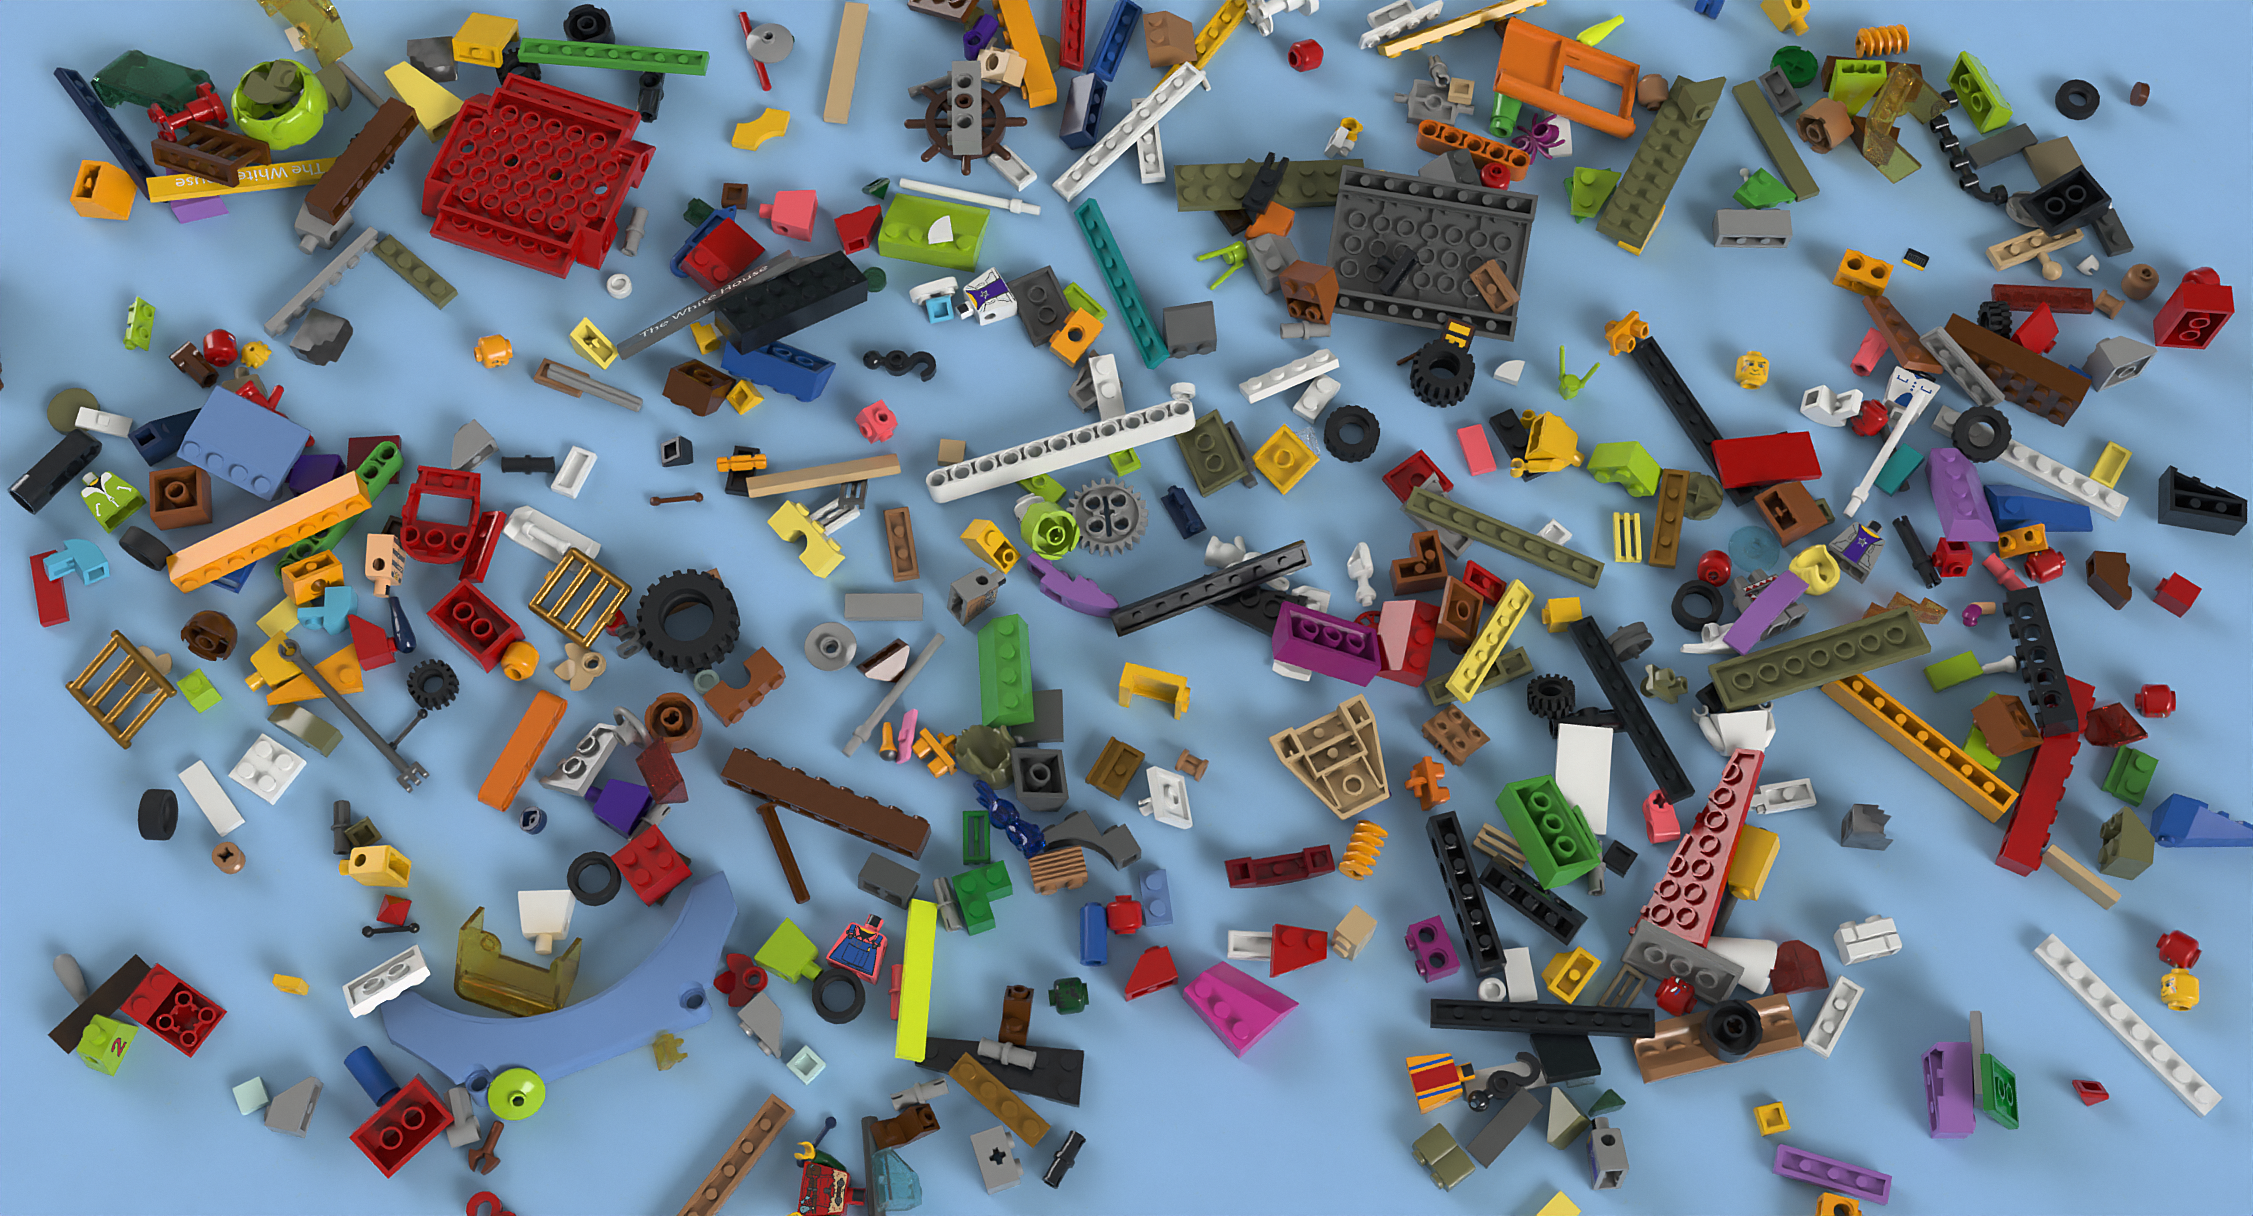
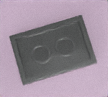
M1050 265L1005 283L1017 301V312L1034 348L1049 342L1057 330L1062 331L1067 325L1064 321L1072 309Z

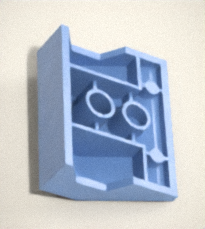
M216 385L187 431L176 456L272 502L281 499L283 495L282 486L291 467L300 458L311 430L220 385Z

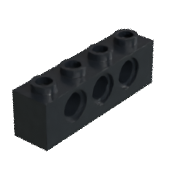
M1500 854L1491 859L1478 878L1480 884L1566 946L1576 937L1588 919L1587 916L1551 890H1544L1537 880Z

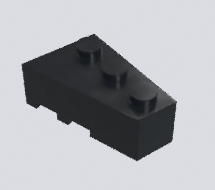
M2171 465L2159 478L2158 524L2235 536L2247 524L2246 499L2217 486L2212 488L2201 483V479L2193 476L2190 478L2177 472L2178 468Z

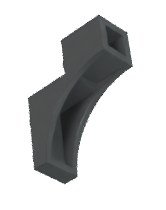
M1086 810L1080 813L1076 811L1065 817L1064 822L1056 826L1055 824L1049 825L1038 835L1039 845L1044 853L1058 847L1081 845V847L1091 849L1103 855L1114 865L1117 871L1141 859V849L1125 823L1119 827L1117 825L1111 826L1101 836Z

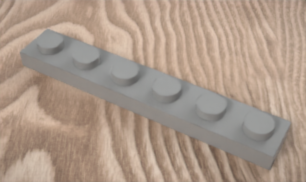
M371 226L365 230L264 324L265 333L272 339L277 334L279 336L284 334L290 327L289 323L295 317L297 319L301 318L308 310L307 306L312 301L318 302L325 295L326 292L324 290L329 285H336L342 279L344 271L348 268L353 269L360 262L361 259L359 257L365 252L370 253L372 251L371 249L378 244V232Z

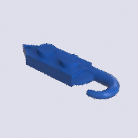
M736 205L722 210L715 209L690 235L685 244L670 261L669 268L676 277H690L685 272L680 271L678 265L699 242L726 218L729 217L735 222Z

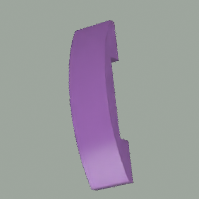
M1790 570L1785 571L1750 604L1722 641L1744 656L1757 643L1761 634L1790 603L1793 604L1809 587V584Z

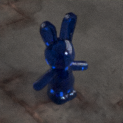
M979 779L973 783V787L980 794L976 800L980 805L989 810L988 818L993 827L998 830H1005L1007 838L1018 851L1022 852L1025 859L1029 860L1039 853L1046 844L1045 835L1040 831L1039 826L1021 819L1015 805L1009 800L998 798L985 781Z

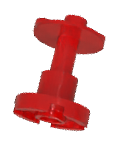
M208 82L196 86L198 99L184 104L185 110L168 117L158 104H151L147 114L151 122L156 123L160 131L157 133L159 139L172 143L177 142L174 130L188 125L190 120L201 123L210 122L212 126L221 129L229 127V123L224 121L228 118L225 107L217 93L211 94L209 90L212 86Z

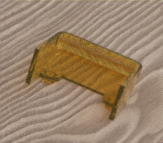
M256 0L269 17L279 12L297 29L300 35L298 38L299 42L306 50L311 49L315 53L322 68L333 61L335 62L354 48L341 18L330 0Z
M1900 63L1892 68L1866 118L1863 143L1865 159L1893 184L1922 167L1910 153L1888 134L1896 117H1902L1908 111L1923 125L1951 107L1938 92L1905 63Z
M479 906L459 929L454 977V990L456 994L463 1000L518 1018L531 1017L563 1009L578 974L582 939L577 937L562 956L555 958L550 965V970L501 954L502 945L499 938L493 933L483 930L485 907Z

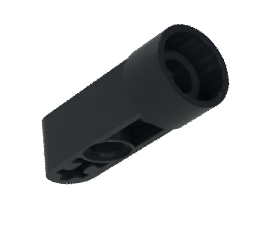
M81 428L73 430L26 474H23L7 489L8 493L20 506L35 515L52 500V497L99 455L102 450V443Z

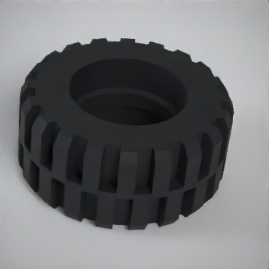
M687 569L686 574L676 570L672 571L673 576L669 578L666 575L659 577L660 583L655 586L652 583L647 588L648 596L642 595L639 601L641 608L637 609L636 614L638 620L637 629L650 656L654 660H658L660 665L666 669L672 667L674 672L683 673L684 669H688L689 674L698 673L697 668L704 667V670L712 669L711 664L715 661L718 664L725 660L724 654L726 652L731 654L735 648L733 642L738 640L740 634L738 627L741 626L738 609L730 590L724 587L720 579H712L711 574L702 571L701 575H699L696 569ZM687 602H697L710 608L713 614V622L708 631L701 637L691 641H679L669 637L664 627L666 618L678 605Z

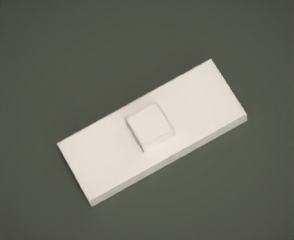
M80 407L75 426L128 438L133 418Z

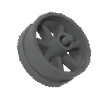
M1644 622L1632 623L1625 627L1620 626L1617 628L1618 631L1606 640L1619 663L1632 658L1638 659L1640 657L1639 654L1648 649L1654 642V638L1648 633V628Z

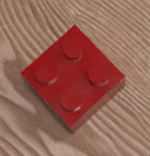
M656 824L652 825L611 856V859L648 907L693 874Z

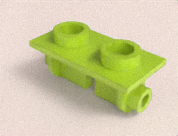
M136 297L135 302L128 308L127 325L131 327L126 328L123 344L128 350H134L135 347L139 346L148 351L156 308L140 297Z

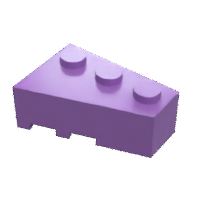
M165 167L166 176L186 174ZM219 195L170 201L171 208L181 224L229 213Z
M1937 1042L1921 1055L1931 1139H1965L1974 1133L1976 1127V1119L1973 1114L1972 1042Z

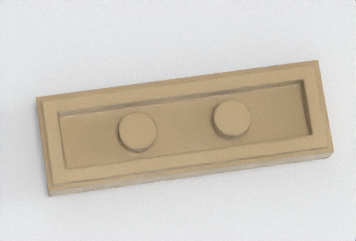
M2052 844L2041 855L2043 856L2042 862L2104 909L2108 910L2122 896L2055 844Z

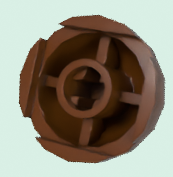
M204 610L196 613L181 630L182 641L186 639L190 644L188 649L200 658L209 661H216V657L226 660L237 644V628L233 621L222 612Z

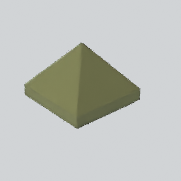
M368 816L344 831L355 848L369 847L382 838V835Z

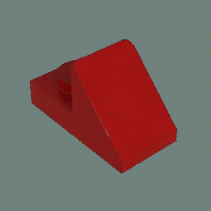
M1467 561L1462 583L1484 597L1483 601L1495 608L1505 592L1507 583L1474 561Z

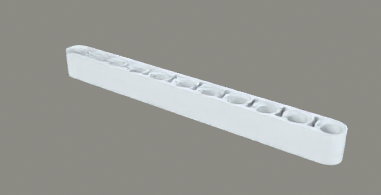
M1180 398L930 472L926 477V484L933 501L945 503L1187 432L1195 426L1196 420L1193 405L1190 400Z

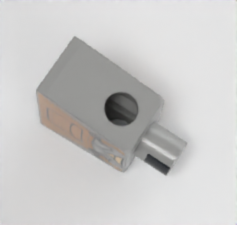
M980 567L954 581L950 585L947 609L962 626H965L996 602L998 588L1006 583L1005 576L999 570L989 574L985 568Z

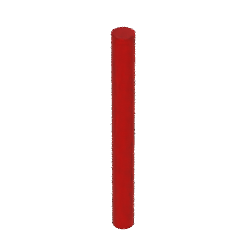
M741 12L738 17L747 41V37L753 29L748 14ZM753 59L763 91L771 90L772 86L764 63Z

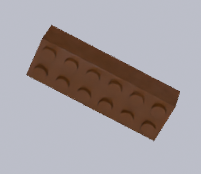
M1955 313L1951 315L1943 328L2005 396L2004 400L2013 402L2025 408L2028 412L2036 413L2053 424L2065 426L2082 403L2092 383V380Z

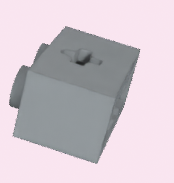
M1003 1125L970 1135L988 1195L1021 1184L1019 1176L1024 1175L1019 1158L1013 1159L1010 1149L1015 1148L1010 1131L1005 1133ZM999 1153V1156L1002 1158V1164L997 1165L996 1161H993L994 1154Z

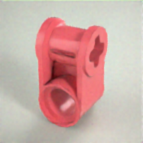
M1660 789L1654 790L1642 805L1648 839L1651 844L1679 840L1680 826L1673 804H1668Z

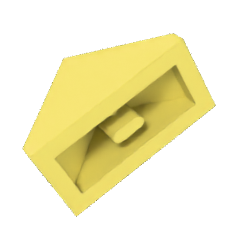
M584 317L569 335L575 353L602 370H606L618 355L617 348L587 317Z

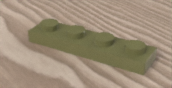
M389 234L371 249L377 258L438 309L441 310L458 295L457 290L392 235Z

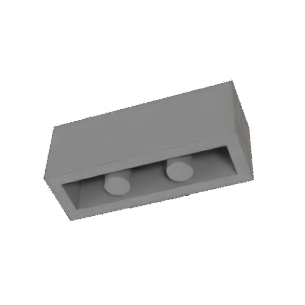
M1725 208L1717 210L1712 222L1714 247L1787 248L1793 235L1790 210H1756L1753 208L1733 210Z

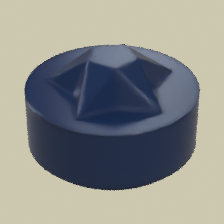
M536 806L526 808L519 819L520 828L531 835L540 833L547 823L545 811Z

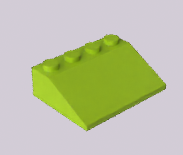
M896 193L883 220L878 237L880 256L974 273L989 220L990 209ZM949 216L953 241L929 244L928 233L933 223L942 217Z

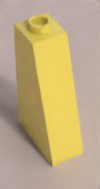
M405 61L385 71L384 74L388 84L400 101L415 108L420 122L418 125L432 144L447 136L464 102Z

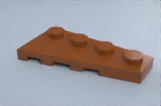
M1867 294L1862 303L1901 366L1905 369L1942 374L1945 368L1919 341L1920 336L1891 302L1884 296Z

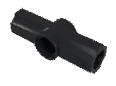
M644 71L639 79L640 92L636 111L640 112L643 122L652 123L657 119L660 101L664 97L663 84L666 73Z
M1586 707L1578 710L1576 713H1569L1567 716L1561 714L1559 719L1556 716H1552V719H1549V732L1552 739H1557L1558 724L1560 723L1613 728V733L1627 732L1614 709L1600 710L1598 707Z

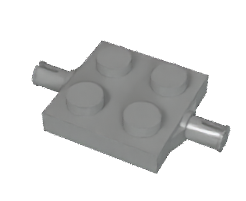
M1414 79L1413 88L1409 95L1395 92L1393 101L1407 104L1408 116L1406 123L1418 125L1422 121L1430 119L1454 127L1458 113L1473 115L1474 105L1447 101L1450 84H1446L1447 87L1439 88L1435 82Z

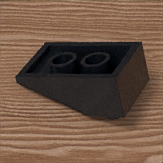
M2081 164L2024 197L2019 203L2048 237H2052L2087 226L2108 213L2112 198Z

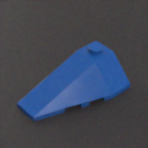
M1984 485L1983 487L1997 532L2011 531L2041 523L2045 526V532H2092L2093 530L2088 506L2013 485Z
M2173 793L2153 810L2150 833L2155 838V842L2162 847H2253L2252 824L2246 821L2234 822L2229 819V814L2224 811H2219L2218 813L2208 810V804L2200 800Z

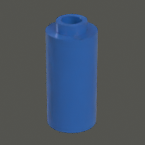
M1098 902L1086 903L1085 907L1080 909V964L1084 966H1103L1107 964L1106 908L1101 907V903Z
M368 1046L357 1048L345 1059L344 1065L377 1107H381L401 1089Z

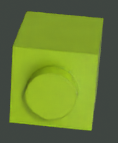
M200 668L176 682L187 700L199 714L223 699Z

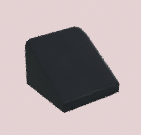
M677 436L661 443L662 466L672 467L693 463L692 442L682 436Z

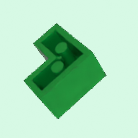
M1004 860L951 877L969 936L996 928L989 902L1013 895L1012 883Z

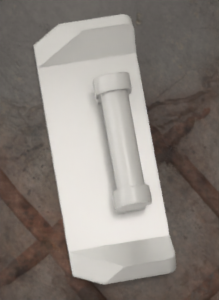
M528 505L516 508L501 530L513 542L556 565L561 562L572 547L578 548L593 560L598 555L601 544ZM574 560L567 571L577 575L584 565Z
M1306 585L1292 590L1291 595L1307 596V603H1314L1308 604L1307 608L1327 613L1331 596L1329 591ZM1274 660L1272 668L1274 672L1282 676L1310 681L1311 670Z

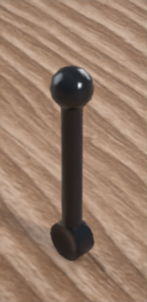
M426 709L418 710L417 717L394 742L389 743L394 751L416 724L428 716Z
M411 923L409 926L375 929L365 926L362 929V934L367 938L381 933L410 931L415 934L420 930V927L417 923Z

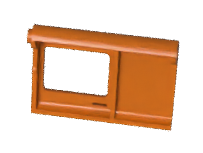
M1511 16L1504 34L1493 91L1626 140L1627 137H1632L1636 129L1631 113L1640 65ZM1564 66H1570L1620 85L1623 91L1618 116L1560 95L1559 90Z

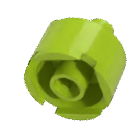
M1047 501L1031 504L1021 522V539L1044 559L1058 560L1063 558L1062 555L1068 551L1071 552L1076 547L1080 537V529L1074 517L1054 502Z

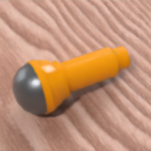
M884 722L882 728L883 744L879 750V755L885 761H892L896 758L898 751L893 743L891 723Z

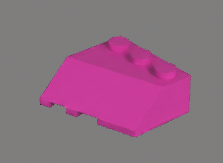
M1224 961L1201 973L1183 989L1182 997L1238 1059L1299 1005L1293 999Z

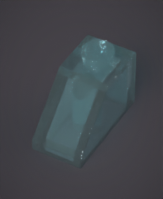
M886 1147L871 1155L878 1212L908 1211L922 1204V1189L918 1174L891 1147Z

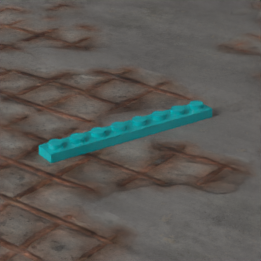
M1088 198L1073 213L1147 369L1154 370L1170 354L1096 199Z

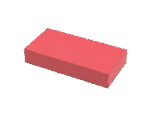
M1477 424L1457 429L1456 434L1471 476L1496 471L1497 466L1482 425Z

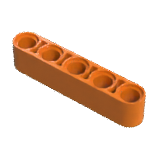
M1427 119L1419 124L1416 144L1424 151L1440 156L1448 151L1468 148L1476 169L1482 170L1486 164L1498 162L1509 169L1511 181H1521L1527 175L1530 157L1522 150L1435 120Z
M546 690L538 692L478 793L479 802L501 812H505L509 808L562 719L568 705L566 699Z

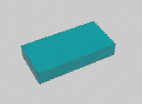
M1903 443L1884 464L1873 485L1892 497L1925 461V457L1906 443Z

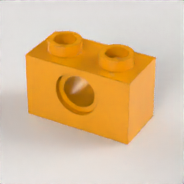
M1081 307L1077 312L1073 310L1064 321L1067 325L1062 331L1057 330L1049 340L1052 343L1049 351L1072 368H1074L1104 327V324ZM1076 331L1080 333L1081 339L1076 342L1071 341L1068 334Z
M329 549L281 568L284 592L296 606L325 595V587L344 586L342 563Z

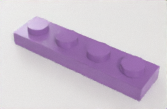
M1783 1144L1777 1146L1772 1172L1773 1174L1884 1206L1888 1204L1892 1176Z

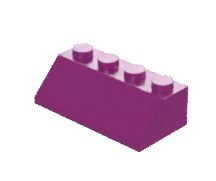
M1284 600L1271 639L1273 658L1366 687L1381 669L1376 629Z

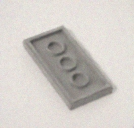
M1641 919L1620 961L1626 962L1630 966L1661 981L1664 977L1667 979L1671 976L1681 978L1695 987L1694 997L1713 1006L1720 1001L1728 1000L1745 969L1644 919Z

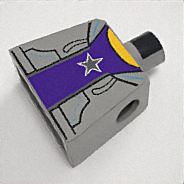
M1874 520L1869 521L1866 526L1859 522H1854L1831 541L1826 550L1833 556L1839 569L1863 584L1885 545L1884 539L1878 536L1883 528Z
M1606 1117L1594 1118L1591 1120L1593 1130L1590 1132L1586 1143L1592 1190L1621 1188L1629 1170L1621 1131L1619 1128H1610L1608 1118Z

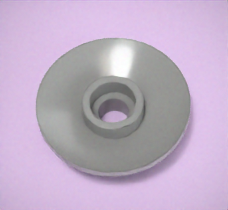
M767 23L756 27L750 32L747 37L746 46L748 53L753 59L761 63L771 64L782 61L791 53L793 37L784 26Z
M827 622L816 626L810 631L805 640L804 650L808 661L817 669L837 671L846 667L853 660L857 650V643L853 632L848 627L836 622ZM831 647L836 649L834 653H828L827 650Z

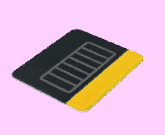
M1909 248L1902 262L1923 271L1929 256Z

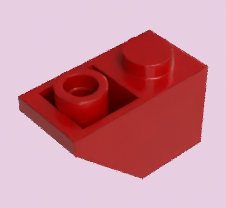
M880 204L867 206L860 211L843 214L839 218L834 219L836 233L846 255L869 248L883 222Z

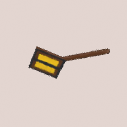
M1448 315L1439 342L1449 339V343L1453 344L1456 341L1459 343L1460 348L1464 346L1469 351L1478 325ZM1417 352L1398 360L1396 364L1401 365L1414 359Z

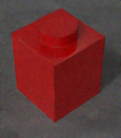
M2174 572L2168 579L2163 577L2154 589L2158 593L2153 602L2181 618L2190 609L2202 588Z

